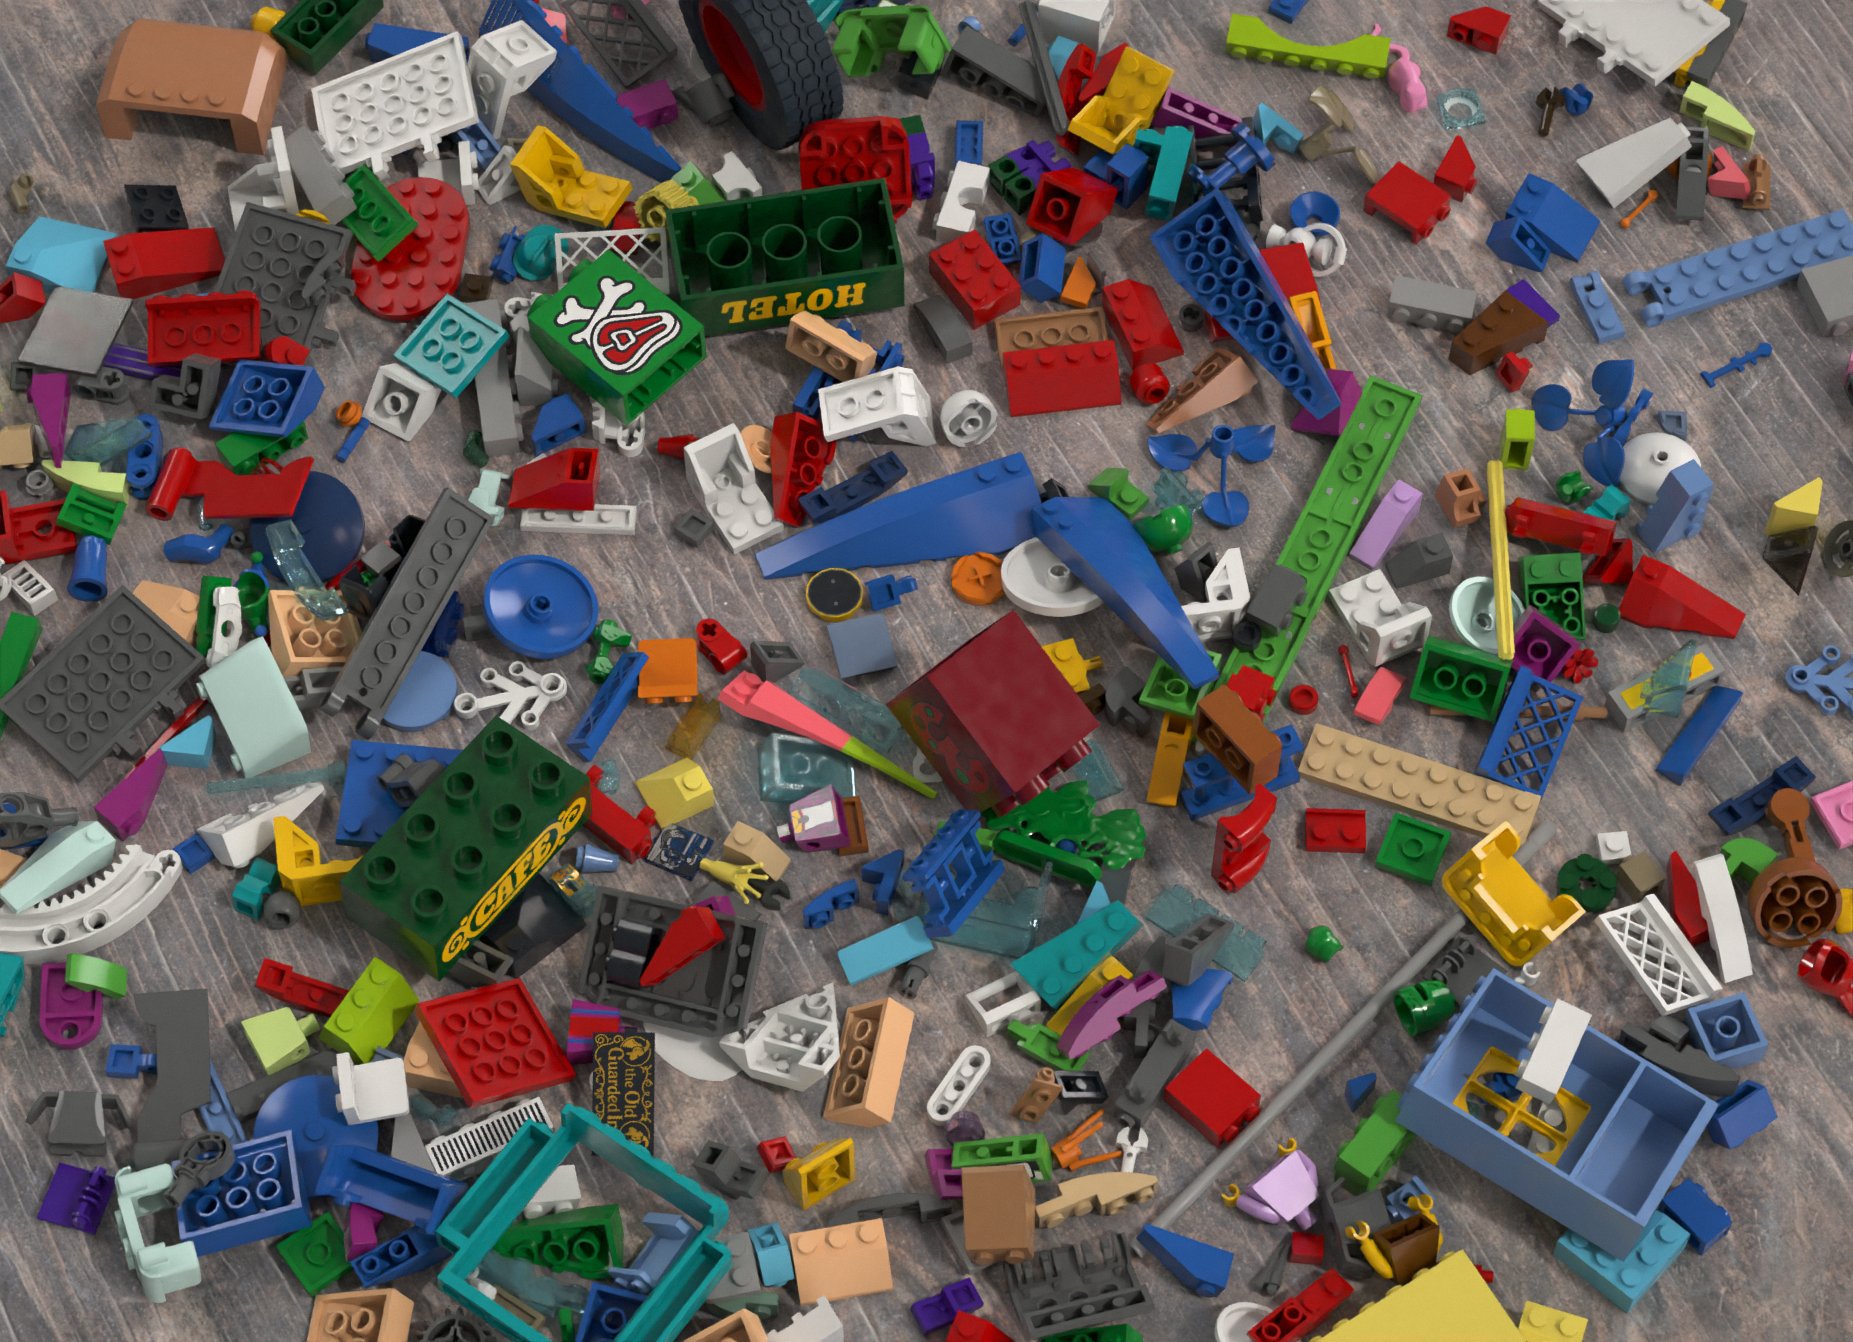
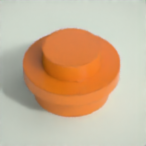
M351 400L343 402L336 411V418L339 424L343 427L357 424L362 416V406L358 402H352Z

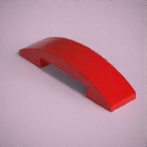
M1078 43L1072 51L1058 81V88L1069 125L1077 113L1083 79H1092L1097 54L1083 43ZM1070 131L1065 133L1064 136H1059L1055 133L1060 147L1072 155H1078L1080 136Z
M264 958L255 984L256 988L280 1001L329 1018L350 991L292 972V966L268 958Z

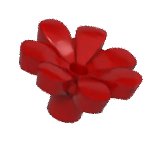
M1577 648L1565 664L1566 667L1562 670L1564 677H1571L1575 684L1581 683L1582 675L1585 678L1590 677L1593 673L1590 667L1598 666V659L1593 657L1595 652L1589 648L1583 651Z

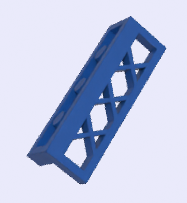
M645 652L623 653L566 741L565 745L583 762L592 761L640 685L639 673L649 659Z

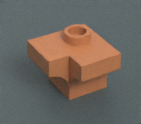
M1468 468L1443 475L1435 493V497L1454 528L1478 522L1481 517L1479 508L1484 507L1487 501Z

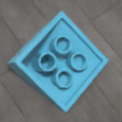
M39 216L15 243L6 263L8 276L15 272L42 281L43 292L90 302L108 260L103 241L118 237V235L109 231Z

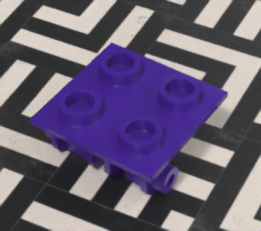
M59 1162L37 1219L95 1235L115 1188V1177L105 1175L107 1170L99 1166H95L94 1170L90 1171Z

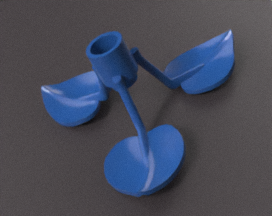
M1632 359L1607 360L1596 366L1592 375V387L1597 394L1601 395L1599 402L1604 404L1597 410L1569 408L1572 399L1571 393L1565 387L1557 384L1542 386L1532 396L1531 405L1535 411V418L1539 425L1548 431L1562 429L1567 424L1568 414L1594 415L1596 422L1601 427L1606 428L1597 436V442L1588 443L1583 452L1585 469L1593 479L1605 486L1612 484L1614 487H1618L1624 468L1625 453L1622 444L1613 437L1605 436L1609 432H1614L1615 426H1621L1627 420V411L1623 404L1630 394L1633 383L1634 360Z
M1219 425L1213 429L1211 438H1206L1205 444L1198 452L1195 442L1188 436L1180 434H1167L1158 437L1148 436L1147 445L1153 460L1163 469L1172 472L1188 470L1191 466V460L1197 461L1207 448L1210 447L1213 456L1221 459V493L1212 492L1205 496L1202 503L1203 513L1209 520L1226 527H1237L1246 520L1249 513V503L1246 496L1240 491L1226 492L1227 456L1231 452L1233 454L1239 453V456L1248 462H1261L1268 459L1274 449L1276 426L1252 425L1233 430L1229 426Z

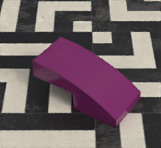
M928 1149L924 1155L932 1185L938 1197L947 1200H963L962 1170L952 1169L951 1167L953 1149Z

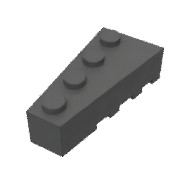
M966 26L951 48L940 76L947 79L950 76H954L961 80V85L968 88L972 85L984 90V95L993 99L994 97H1002L1007 105L1038 118L1046 106V101L1036 67L1031 65L1026 59L1019 58L1011 53L1003 45L988 39L980 31Z

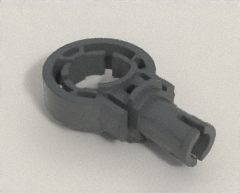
M216 1131L203 1132L192 1137L184 1144L179 1154L180 1163L174 1169L177 1179L163 1194L164 1201L171 1207L179 1208L192 1190L204 1188L210 1180L224 1175L232 1167L235 1161V1151L225 1134ZM202 1148L205 1151L211 1149L219 1151L216 1158L209 1161L206 1159L196 1160L201 1155L200 1149Z

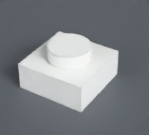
M1627 831L1597 834L1596 843L1599 858L1605 864H1619L1625 857L1631 855Z

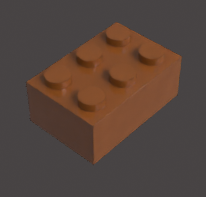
M1224 684L1197 702L1192 734L1249 795L1255 792V786L1258 783L1264 786L1277 777L1283 747L1282 742L1275 733L1270 732L1263 725L1258 714L1251 712L1243 704L1242 698L1238 693L1232 692Z

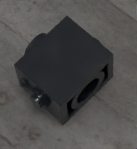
M912 51L909 58L904 57L899 68L901 78L898 88L928 100L941 73L943 62L940 69L935 70L934 73L913 74L912 72L919 55L916 51Z

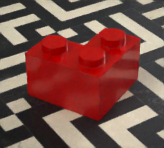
M1242 665L1237 675L1232 673L1226 686L1232 692L1238 693L1242 698L1243 704L1251 712L1258 714L1263 723L1265 718L1263 711L1266 705L1272 706L1277 694V690L1273 689L1275 678Z

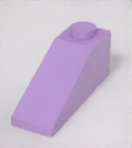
M1398 479L1383 498L1351 550L1349 557L1374 570L1419 513L1423 493Z

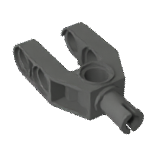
M26 792L0 793V829L5 833L4 837H0V847H13L45 838L49 830L54 826H77L79 814L76 807L52 809L48 798ZM3 804H13L16 807V812H7L3 808Z

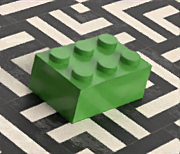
M1393 1089L1387 1097L1383 1095L1379 1097L1372 1108L1374 1113L1368 1120L1363 1118L1354 1131L1356 1136L1351 1142L1346 1140L1336 1153L1338 1160L1333 1167L1336 1170L1334 1182L1343 1176L1346 1182L1342 1188L1354 1196L1374 1190L1417 1136V1134L1395 1122L1400 1112L1396 1105L1402 1095Z

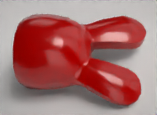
M1818 939L1805 951L1798 966L1797 976L1809 988L1835 997L1853 1018V988L1851 987L1853 983V957L1837 943L1829 939Z

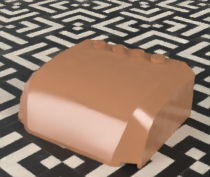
M140 18L118 34L108 61L96 103L105 138L132 140L137 123L135 109L230 119L237 152L264 155L289 56L286 50L265 32Z

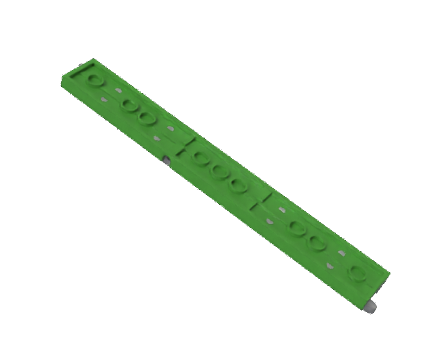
M1370 375L1362 391L1363 394L1342 435L1339 437L1276 563L1278 566L1282 564L1300 573L1302 578L1306 579L1304 590L1308 591V596L1301 607L1296 606L1292 613L1294 619L1287 631L1282 630L1279 637L1261 629L1262 639L1257 649L1245 652L1234 647L1213 691L1224 684L1227 685L1232 673L1237 675L1241 666L1245 665L1275 678L1273 689L1277 690L1276 700L1311 629L1312 621L1316 619L1421 405L1422 395L1418 394L1416 389L1408 390ZM1275 700L1271 707L1266 705L1263 713L1265 714L1263 725L1275 703ZM1192 734L1191 740L1196 742L1195 754L1196 756H1201L1206 751V748Z

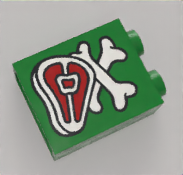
M609 249L594 262L586 259L577 264L568 277V283L553 296L549 293L539 296L528 310L527 318L530 337L549 363L626 426L707 357L704 326Z

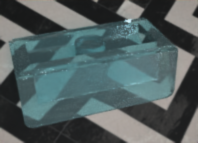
M1090 738L1086 743L1092 751L1075 764L1074 768L1081 781L1087 780L1089 796H1092L1095 802L1116 795L1125 789L1101 744Z

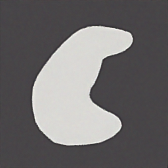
M643 1022L645 1032H655L656 1053L674 1068L690 1077L707 1081H724L743 1070L720 1047L719 1042L724 1036L711 1038Z

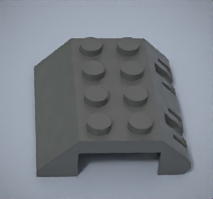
M1124 1232L1111 1235V1243L1116 1261H1113L1107 1237L1099 1239V1247L1104 1263L1094 1265L1092 1249L1088 1241L1081 1242V1250L1086 1268H1083L1077 1244L1050 1250L1055 1271L1054 1276L1052 1275L1046 1251L1039 1253V1264L1044 1278L1033 1280L1030 1260H1024L1021 1263L1025 1283H1022L1018 1264L1002 1261L1011 1302L1026 1342L1102 1325L1154 1310V1303L1146 1284L1140 1285L1132 1266L1129 1242Z

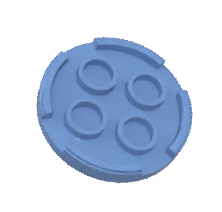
M420 651L384 715L382 722L396 730L419 732L423 731L426 727L434 725L441 719L445 720L453 710L454 701L458 694L456 678L450 666L440 657Z

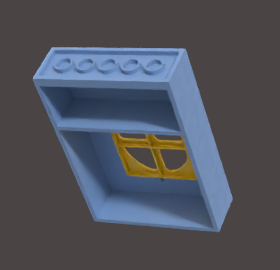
M1493 968L1487 978L1481 975L1472 990L1476 994L1472 993L1471 996L1468 995L1459 1009L1462 1014L1458 1013V1015L1455 1014L1446 1028L1449 1033L1445 1032V1034L1439 1036L1432 1048L1436 1053L1432 1052L1426 1055L1419 1067V1070L1423 1072L1414 1073L1405 1088L1407 1091L1404 1092L1396 1105L1400 1112L1395 1122L1624 1262L1719 1104L1587 1025L1559 1090L1554 1097L1565 1117L1566 1132L1561 1133L1526 1111V1107L1533 1096L1523 1092L1517 1102L1512 1103L1477 1081L1479 1076L1488 1073L1503 1072L1515 1075L1521 1060H1528L1531 1051L1527 1047L1534 1032L1538 1034L1543 1024L1539 1023V1020L1546 1006L1552 1008L1554 1005ZM1467 1093H1474L1506 1114V1119L1498 1131L1470 1115L1466 1104ZM1516 1123H1523L1551 1140L1555 1144V1148L1549 1152L1534 1154L1507 1138Z

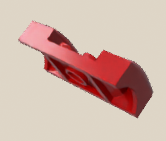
M1261 783L1255 786L1254 800L1238 815L1221 817L1217 821L1211 876L1226 893L1234 894L1250 883L1263 867L1269 854L1271 839L1262 830L1275 812L1277 797Z

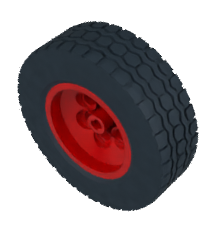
M807 0L678 1L685 25L689 30V35L706 70L711 77L718 73H723L727 77L735 93L730 98L734 107L733 112L739 117L745 127L764 145L774 150L788 148L799 142L803 130L808 124L811 125L815 122L833 120L840 117L841 112H843L844 96L842 95L843 89L840 83L839 71L836 68L837 65L831 53L829 43Z

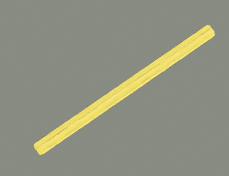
M1490 460L1487 463V484L1498 657L1501 660H1512L1515 647L1507 525L1504 513L1503 464L1499 460Z

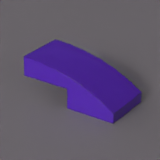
M967 1278L943 1287L940 1294L913 1303L910 1311L925 1336L953 1324L958 1310L971 1314L983 1307L984 1303L971 1279Z

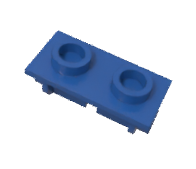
M514 226L510 234H503L498 244V248L502 249L500 255L495 254L488 268L492 271V280L496 276L500 278V282L506 285L515 280L517 271L512 258L517 246L525 237L522 234H514L517 226Z

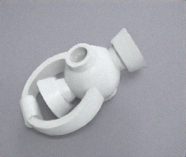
M1314 223L1305 228L1296 227L1288 233L1282 227L1273 224L1266 239V249L1303 242L1308 259L1314 256L1317 262L1326 265L1331 256L1333 241L1331 238L1316 241L1311 231L1322 229L1329 232L1338 244L1333 259L1334 265L1325 271L1311 268L1313 275L1317 277L1328 276L1334 273L1341 265H1344L1347 251L1340 232L1333 226L1325 223Z

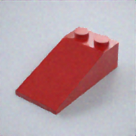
M214 227L130 233L103 241L122 303L220 276L225 263Z

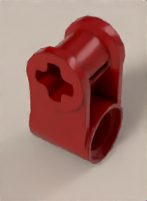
M703 619L697 624V649L721 674H727L748 657L747 651L741 642L734 638L715 619Z

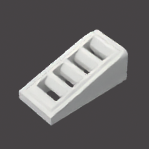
M25 560L2 574V576L12 579L11 590L34 616L58 601L56 592L51 585ZM22 571H25V573L17 579H12ZM28 577L31 578L30 580H28L27 582H25V583L22 584L21 586L18 585L19 583H21L22 581H24V580L27 579ZM35 583L37 584L36 586H34L33 588H31V589L28 590L27 592L24 591V590H26L27 588H29L30 586H32L33 584H35ZM40 589L42 590L40 593H38V594H37L36 596H34L33 598L30 597V596H32L34 593H36L37 591H39Z

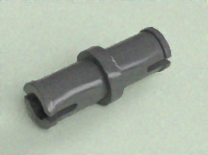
M932 942L933 950L908 961L906 965L907 972L901 985L898 987V993L901 996H904L907 988L910 987L906 998H916L923 979L927 978L930 973V963L938 950V946L934 942Z

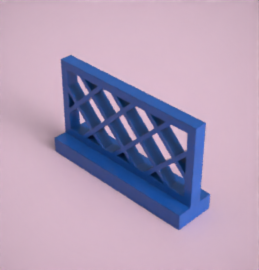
M1521 665L1512 679L1473 774L1524 792L1541 796V801L1583 696L1531 674V669ZM1531 684L1543 688L1547 698L1533 702L1529 693ZM1564 697L1573 701L1571 711L1560 714L1554 700ZM1526 699L1528 704L1523 706V703ZM1549 702L1555 716L1541 721L1536 706ZM1530 709L1536 723L1523 728L1518 715L1520 712ZM1568 717L1566 723H1564L1563 718ZM1557 721L1562 733L1559 737L1550 740L1544 725ZM1514 725H1516L1517 730L1512 732ZM1539 728L1544 742L1531 747L1525 732ZM1520 734L1526 749L1512 753L1508 740L1510 737ZM1557 743L1556 748L1554 750L1552 744ZM1547 746L1551 760L1548 763L1539 765L1533 751ZM1505 750L1507 756L1502 757V754ZM1528 753L1534 768L1520 772L1515 757ZM1509 760L1515 775L1506 778L1495 773L1499 763ZM1547 768L1545 774L1543 775L1542 769ZM1536 772L1541 782L1538 791L1527 787L1523 776Z

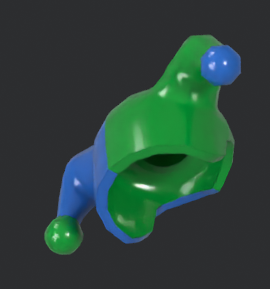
M255 551L250 556L253 562L251 569L241 571L239 579L232 587L238 589L241 619L247 622L251 632L256 637H264L268 631L266 612L269 609L268 592L271 588L261 563L263 560L262 553Z

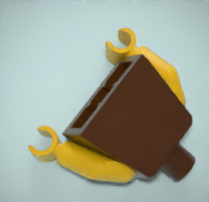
M1419 1194V1198L1412 1196L1408 1199L1409 1208L1413 1212L1420 1213L1373 1233L1371 1241L1368 1238L1370 1233L1369 1226L1363 1221H1355L1360 1229L1358 1235L1351 1226H1347L1345 1229L1348 1238L1360 1241L1362 1244L1360 1247L1361 1251L1379 1275L1384 1279H1390L1396 1285H1401L1402 1287L1411 1282L1413 1275L1424 1268L1430 1270L1436 1266L1437 1254L1443 1243V1236L1436 1217L1430 1213V1209L1433 1207V1199L1428 1194Z

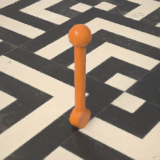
M1650 190L1647 198L1627 218L1620 220V226L1628 228L1630 222L1650 202L1658 199L1659 193L1656 190Z

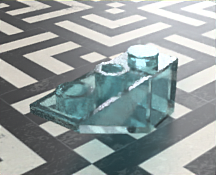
M134 417L77 425L64 450V454L72 461L99 462L102 467L150 439L153 434L144 427L140 420Z

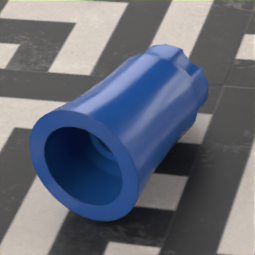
M92 535L84 536L78 542L72 574L67 585V592L77 600L93 602L102 600L107 596V544L102 538H96Z

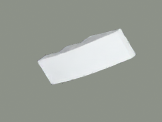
M1717 854L1693 862L1701 914L1707 920L1711 948L1716 951L1720 979L1727 983L1753 975L1744 926L1724 855Z

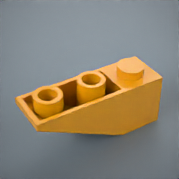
M1165 712L1146 802L1172 808L1176 807L1184 772L1183 763L1187 760L1194 720Z

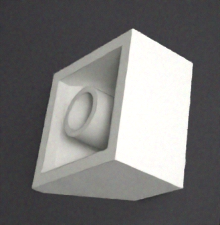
M397 363L380 366L362 417L406 441H411L433 413L441 389Z

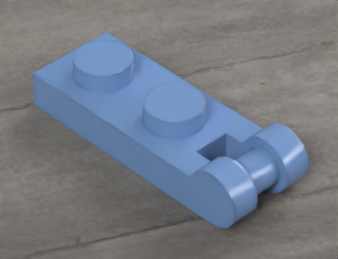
M1596 270L1589 272L1585 277H1580L1579 275L1571 277L1569 280L1571 290L1598 345L1624 338L1625 329L1602 285L1599 272ZM1590 286L1592 291L1586 292L1584 288Z

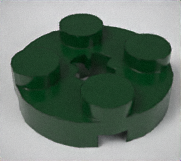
M1581 854L1577 858L1569 860L1559 870L1556 880L1557 895L1567 894L1572 896L1586 912L1597 914L1604 911L1611 905L1616 893V875L1607 864L1593 858L1589 854ZM1580 881L1591 882V886H1593L1594 889L1591 890L1589 888H1586L1585 890H1582L1580 888Z

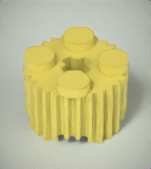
M668 180L640 196L633 208L635 213H638L637 218L640 219L638 223L642 224L640 229L666 227V240L668 241L665 210L699 205L697 199L689 196V192H685L684 187L680 188V184L673 180ZM660 233L648 234L646 236V239L649 238L650 242L657 240L661 242Z

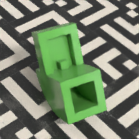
M1751 838L1733 839L1727 842L1719 853L1724 855L1731 881L1738 875L1750 884L1753 883L1756 876L1765 867L1776 861L1778 855L1777 852L1765 844Z

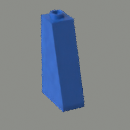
M374 23L372 32L367 33L365 48L369 49L371 61L378 63L449 34ZM462 36L468 64L470 55L468 37Z

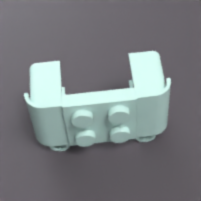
M161 1164L131 1173L130 1166H126L119 1170L115 1176L120 1210L114 1211L119 1236L121 1243L123 1242L129 1270H136L145 1297L151 1302L162 1303L166 1301L165 1294L195 1286L201 1282L198 1257L192 1241L165 1247L164 1242L148 1247L144 1246L137 1218L173 1208L164 1201L163 1194L175 1182V1178L169 1164Z

